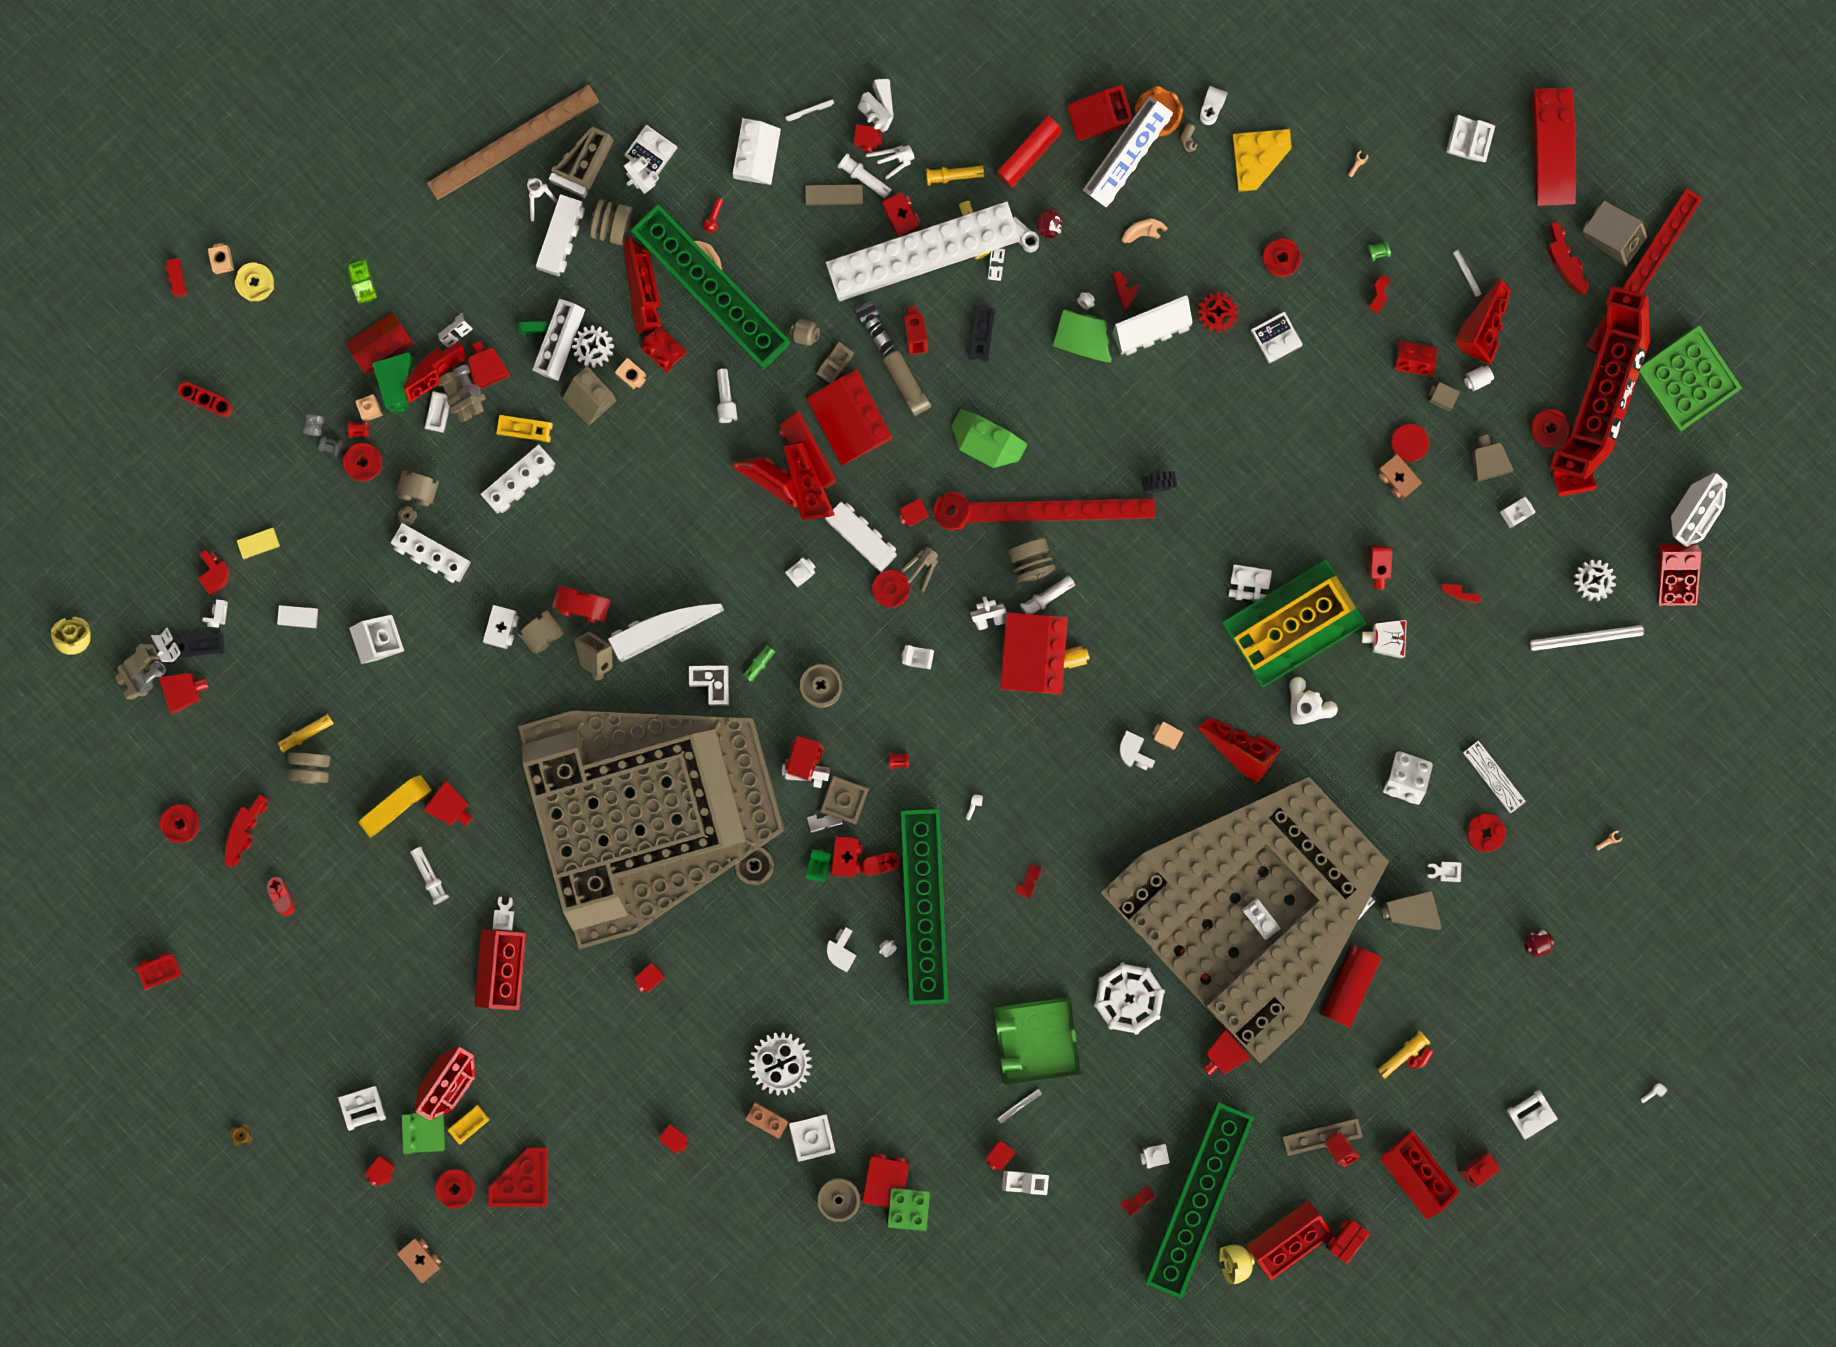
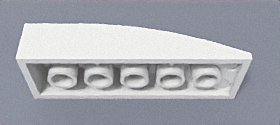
M710 604L667 612L641 623L635 621L628 625L629 629L625 631L620 629L613 632L609 641L618 659L623 662L724 611L721 604Z

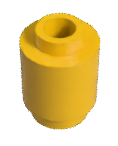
M1082 646L1065 650L1064 668L1069 667L1070 669L1087 664L1086 660L1090 659L1087 648L1083 649Z

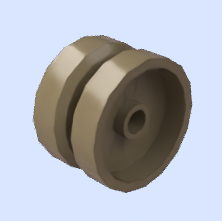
M817 664L809 667L803 673L800 680V690L803 698L810 705L817 708H826L833 705L839 699L842 693V681L834 668L828 665ZM823 683L825 688L819 690L818 684Z
M288 753L287 763L299 766V769H287L286 780L305 784L328 783L329 773L317 770V767H329L331 756Z
M845 1178L828 1180L821 1187L818 1194L820 1212L827 1219L834 1222H844L851 1219L857 1213L860 1205V1193L857 1186ZM838 1196L843 1199L840 1204L835 1201V1198Z

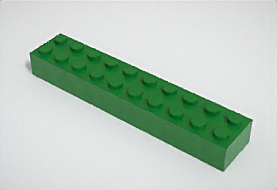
M659 204L631 229L632 234L763 371L791 345L787 337Z
M940 810L901 811L909 1005L948 1003Z
M1216 1102L1144 1281L1146 1285L1178 1298H1183L1254 1120L1253 1116Z

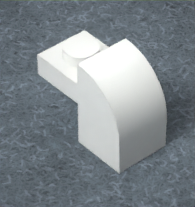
M1126 731L1119 746L1121 760L1128 767H1131L1135 761L1137 762V767L1147 770V768L1151 769L1155 761L1138 753L1144 739Z
M847 927L845 930L840 929L835 938L838 940L837 944L829 940L827 946V954L830 961L845 972H848L857 956L843 948L853 932Z
M1004 1171L1002 1190L1047 1195L1049 1175Z

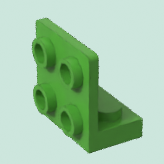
M418 1113L402 1115L403 1154L445 1150L444 1114L432 1120Z
M892 1188L888 1227L927 1231L930 1192Z

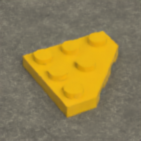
M1290 129L1233 134L1238 192L1257 190L1291 150Z

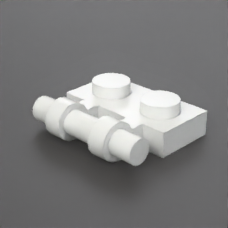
M1233 564L1230 583L1237 584L1238 586L1237 590H1229L1228 597H1234L1236 600H1253L1255 603L1267 596L1260 594L1261 588L1269 589L1272 570ZM1244 586L1255 587L1254 593L1243 591Z

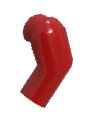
M1425 1047L1421 1055L1408 1058L1407 1065L1412 1069L1426 1066L1434 1051Z

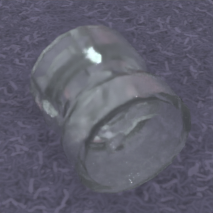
M306 414V426L303 429V434L322 437L323 431L321 427L324 424L325 418Z

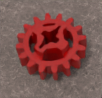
M1217 292L1216 296L1210 293L1209 299L1204 297V304L1199 303V307L1202 310L1197 311V314L1202 316L1198 321L1204 322L1202 327L1208 326V332L1215 329L1216 334L1219 333L1220 329L1225 333L1227 331L1226 327L1232 329L1233 325L1231 322L1236 323L1238 319L1234 316L1239 314V311H1234L1238 306L1237 304H1232L1234 298L1232 297L1228 300L1227 293L1222 297L1220 292ZM1214 301L1212 308H1206L1209 303ZM1222 302H1224L1225 304H1227V306H1228L1229 308H1226V307L1222 304ZM1216 309H1219V312L1221 313L1220 317H1217V314L1213 313ZM1207 317H1208V318H1211V320L1214 322V324H1212V323L1207 319ZM1230 317L1226 323L1221 325L1224 318Z

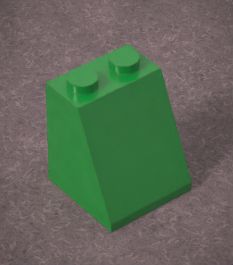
M409 352L372 363L384 405L390 413L398 414L404 412V408L409 407V402L403 389L406 380L415 367V359Z

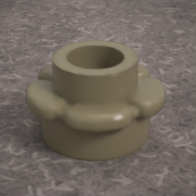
M409 506L400 509L398 512L399 522L407 525L413 524L417 518L416 511H413V508Z

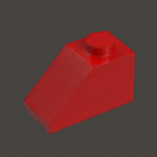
M1334 1133L1328 1138L1329 1141L1325 1143L1335 1161L1343 1167H1347L1361 1157L1342 1133Z

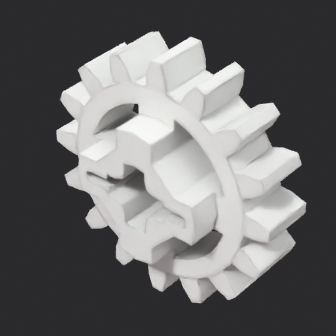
M591 326L589 331L584 327L583 334L578 331L579 338L573 339L577 345H573L572 348L577 350L574 355L575 357L580 356L578 359L580 363L585 361L584 365L586 367L591 363L592 367L595 368L596 363L603 366V360L609 362L607 356H613L610 349H613L614 345L609 344L613 339L612 337L607 338L608 331L602 333L601 327L595 330L594 326ZM589 335H593V336H592L591 338H589V339H584V338H586V337L589 336ZM601 337L605 340L606 347L600 344ZM596 342L598 348H594L591 351L589 345H593ZM581 346L586 349V356L582 354ZM599 354L602 355L599 358L594 359V356Z
M1590 560L1589 565L1586 562L1583 563V568H1577L1579 574L1574 575V578L1578 579V581L1573 584L1579 586L1576 592L1582 591L1581 597L1588 596V601H1592L1593 597H1595L1596 601H1600V596L1603 599L1607 598L1606 592L1611 594L1613 591L1610 587L1616 586L1612 582L1616 576H1611L1610 574L1613 572V569H1607L1608 563L1602 566L1601 560H1598L1596 564L1594 560ZM1592 568L1600 569L1603 572H1595V570ZM1584 573H1585V576H1586L1585 583H1583V575H1584ZM1601 576L1596 583L1588 585L1593 578ZM1605 578H1607L1606 587L1603 585ZM1587 589H1594L1597 593L1589 592Z

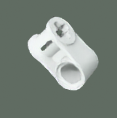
M1212 86L1209 87L1200 113V120L1203 124L1212 125L1215 123L1228 92ZM1208 112L1212 113L1210 117L1206 116Z

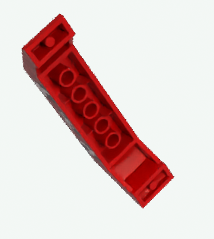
M1614 286L1611 287L1606 302L1607 330L1571 436L1558 451H1555L1550 466L1551 470L1582 479H1587L1613 451L1650 343L1648 295Z

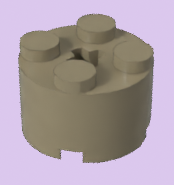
M402 470L395 492L398 494L397 498L406 501L412 498L416 500V504L422 506L433 504L439 481L432 483L433 479L416 473H408L406 475L407 471Z
M549 611L542 613L543 617L541 619L535 618L521 630L522 633L518 634L532 653L543 652L550 646L548 642L554 639L557 640L564 634L563 628Z
M760 847L735 864V871L743 882L749 885H760L768 881L772 876L774 861L769 852ZM756 861H758L759 869H754L753 871H751L750 869L752 866L750 865V862L755 863Z

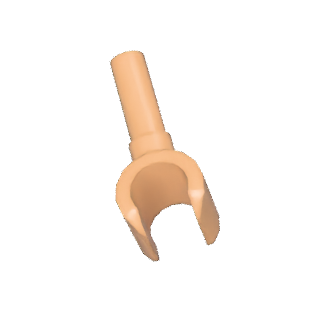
M1361 151L1357 153L1355 157L1356 162L1348 174L1350 177L1354 175L1360 165L1366 162L1368 154L1365 159H1361L1359 157Z
M1619 831L1609 834L1608 839L1595 847L1597 850H1600L1608 844L1622 841L1623 837L1615 840L1614 834Z

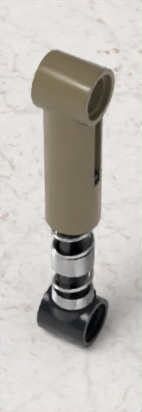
M870 300L855 308L854 312L860 323L866 326L867 329H870V335L874 336V342L879 347V350L883 352V357H885L883 362L904 396L912 414L916 416L931 408L927 397L920 389L900 351L893 349L894 345H891L889 342L890 338L880 326L881 323L879 324L880 321L878 319L880 316L872 301Z

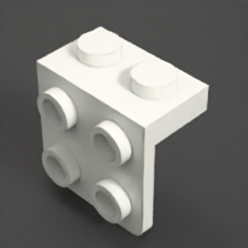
M1398 751L1383 793L1419 805L1426 793L1433 764Z

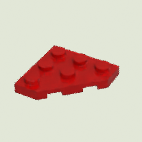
M527 1148L489 1187V1207H547L548 1148Z

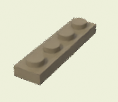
M1358 1118L1283 1136L1287 1156L1326 1147L1325 1143L1329 1141L1328 1138L1334 1133L1344 1134L1349 1141L1362 1138Z

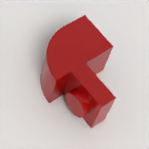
M204 550L200 555L210 570L198 579L208 594L213 596L228 583L230 569L225 561L217 563L220 560L214 552L210 553L208 550Z

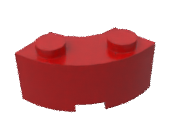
M558 586L552 608L559 610L561 615L570 617V614L585 617L586 622L596 624V621L605 622L611 600Z

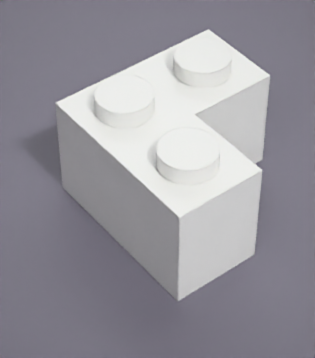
M689 666V686L709 687L710 706H729V667Z

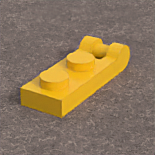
M499 415L496 434L550 443L551 437L549 433L552 430L553 423ZM537 427L542 428V435L536 434Z

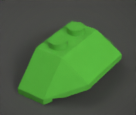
M963 409L959 410L951 425L959 450L992 468L1019 462L1028 445L1004 428Z

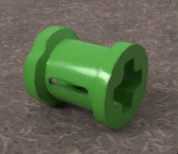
M1387 240L1381 244L1368 245L1371 261H1375L1376 258L1383 256L1391 257Z

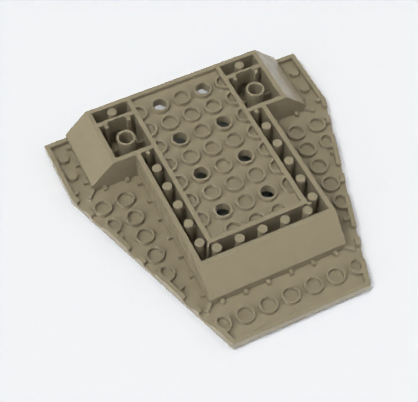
M569 711L518 726L523 743V766L561 906L566 919L575 933L579 949L637 933L785 831L756 725L752 718ZM665 777H670L672 780V785L669 788L664 787L662 784V780ZM629 787L635 790V796L631 799L625 793ZM592 798L598 800V807L596 809H592L589 806V801ZM556 808L562 812V816L558 820L552 816ZM676 814L682 817L680 825L673 823L672 819ZM638 825L645 827L646 831L642 836L636 833ZM602 835L607 836L609 839V843L606 846H602L599 843ZM565 846H570L572 849V854L569 857L563 854Z
M1308 777L1142 853L1101 894L1218 1022L1261 1064L1305 1021L1389 861L1314 781ZM1264 866L1268 869L1266 877L1258 875L1259 867ZM1234 892L1240 895V901L1237 904L1230 901V895ZM1288 894L1292 895L1295 900L1291 906L1286 905L1284 902V897ZM1256 898L1259 899L1281 928L1267 940L1263 939L1241 910ZM1204 919L1212 921V928L1210 930L1203 929L1202 921ZM1177 945H1181L1185 949L1184 955L1180 957L1174 954V948ZM1231 947H1235L1239 951V955L1236 958H1231L1228 955V950ZM1204 973L1209 974L1211 977V981L1207 985L1202 984L1200 981V977Z

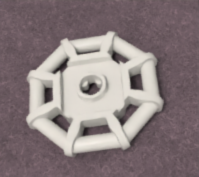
M1123 962L1117 968L1098 979L1099 985L1094 1008H1097L1110 1030L1127 1031L1136 1035L1142 1029L1161 1018L1160 1011L1165 989H1162L1150 968L1127 965ZM1127 972L1141 976L1139 980L1128 979ZM1121 974L1123 980L1113 986L1110 981ZM1147 979L1154 991L1148 992L1142 982ZM1106 987L1111 989L1109 1001H1103ZM1127 993L1135 996L1132 1004L1124 1001ZM1150 996H1155L1153 1011L1148 1009ZM1111 1005L1116 1013L1114 1018L1111 1017L1105 1006ZM1144 1012L1149 1014L1148 1017L1137 1023L1136 1017ZM1120 1016L1131 1018L1132 1025L1118 1022Z

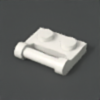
M377 1086L339 1097L349 1131L372 1121L386 1119ZM376 1107L377 1112L356 1119L351 1117L353 1113Z
M1540 1090L1535 1091L1533 1096L1514 1108L1510 1107L1506 1110L1525 1140L1557 1120ZM1539 1101L1541 1106L1520 1119L1517 1117V1114Z

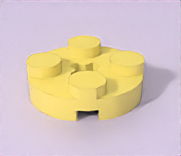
M247 263L237 272L235 287L238 293L249 301H261L267 298L274 290L273 275L262 264ZM253 277L259 279L256 287L254 285L250 286L251 278Z

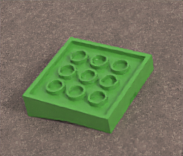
M1700 325L1693 327L1666 348L1643 362L1638 375V379L1655 400L1676 432H1681L1742 389Z
M1070 997L993 1007L1004 1085L1081 1074Z

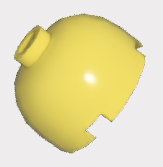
M72 617V620L66 621L64 618L56 622L51 628V638L59 651L72 655L80 653L87 648L90 643L91 632L88 623L84 619Z
M1233 1244L1220 1248L1219 1261H1224L1225 1269H1222V1273L1229 1284H1237L1246 1280L1251 1275L1253 1269V1255L1249 1254L1241 1245Z

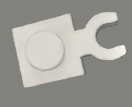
M1441 862V867H1438L1436 864L1427 865V867H1433L1435 870L1433 875H1427L1428 878H1435L1440 875V881L1461 882V863Z
M499 897L498 905L500 910H494L493 930L512 932L514 912L509 911V909L513 905V900L509 898V903L503 905L502 897Z

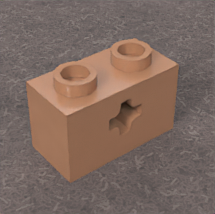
M1398 454L1378 470L1380 480L1384 484L1388 483L1392 488L1391 492L1396 498L1400 497L1402 500L1422 484ZM1401 475V481L1396 482V476Z
M757 1102L754 1103L745 1119L778 1139L789 1120Z
M416 1237L397 1255L418 1280L424 1283L442 1267L440 1265L442 1261L435 1253H430L427 1249L429 1246L424 1239L421 1238L419 1240ZM418 1255H419V1256H422V1255L425 1256V1258H424V1260H423V1261L425 1262V1264H424L423 1262H420V1263H419V1262L417 1261V1260L419 1259Z

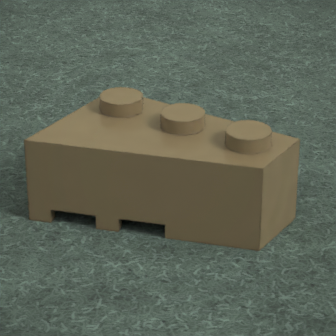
M591 127L576 143V146L569 153H566L562 161L557 166H554L551 171L585 187L589 191L614 140L608 133Z

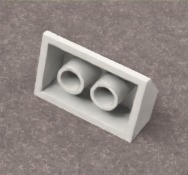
M742 118L733 169L734 179L771 185L780 128L761 121Z

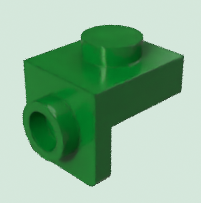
M812 850L806 878L824 883L831 854L823 850Z

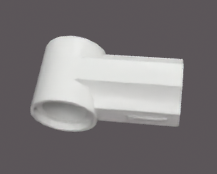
M1014 217L1013 220L1020 238L1018 243L1022 245L1025 251L1035 252L1039 247L1038 235ZM1029 238H1032L1036 242L1034 245L1030 246L1027 245L1025 241Z

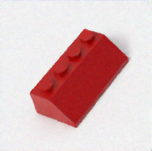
M800 412L795 413L781 423V430L778 432L783 441L787 440L789 444L803 442L823 489L825 490L836 484V478Z
M481 930L474 1007L519 1010L526 933Z
M1413 1131L1392 1145L1380 1157V1160L1426 1220L1442 1212L1460 1193Z
M1308 1200L1258 1238L1252 1240L1246 1247L1268 1278L1273 1280L1333 1236L1321 1215Z

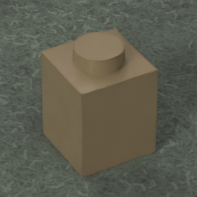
M1439 382L1436 386H1432L1428 394L1431 397L1429 402L1450 412L1460 391Z

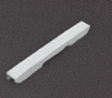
M833 99L786 117V120L792 121L800 118L801 115L817 109L821 110L834 104Z
M1459 250L1453 252L1475 297L1481 295Z
M1036 1090L997 1118L998 1121L1002 1123L1026 1104L1042 1094L1040 1090Z

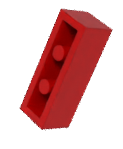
M180 259L167 260L165 266L166 270L169 271L168 281L172 285L170 287L171 294L175 297L187 295Z

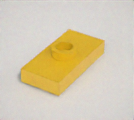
M477 1105L451 1126L448 1132L460 1145L490 1119Z

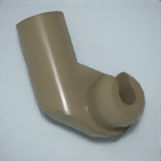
M1189 123L1186 124L1180 141L1186 151L1192 152L1196 150L1197 144L1194 143L1191 137L1195 126Z

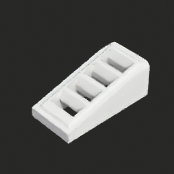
M874 80L872 85L878 102L893 116L890 80Z

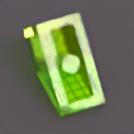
M366 259L349 264L351 284L358 303L370 302L376 299V290Z

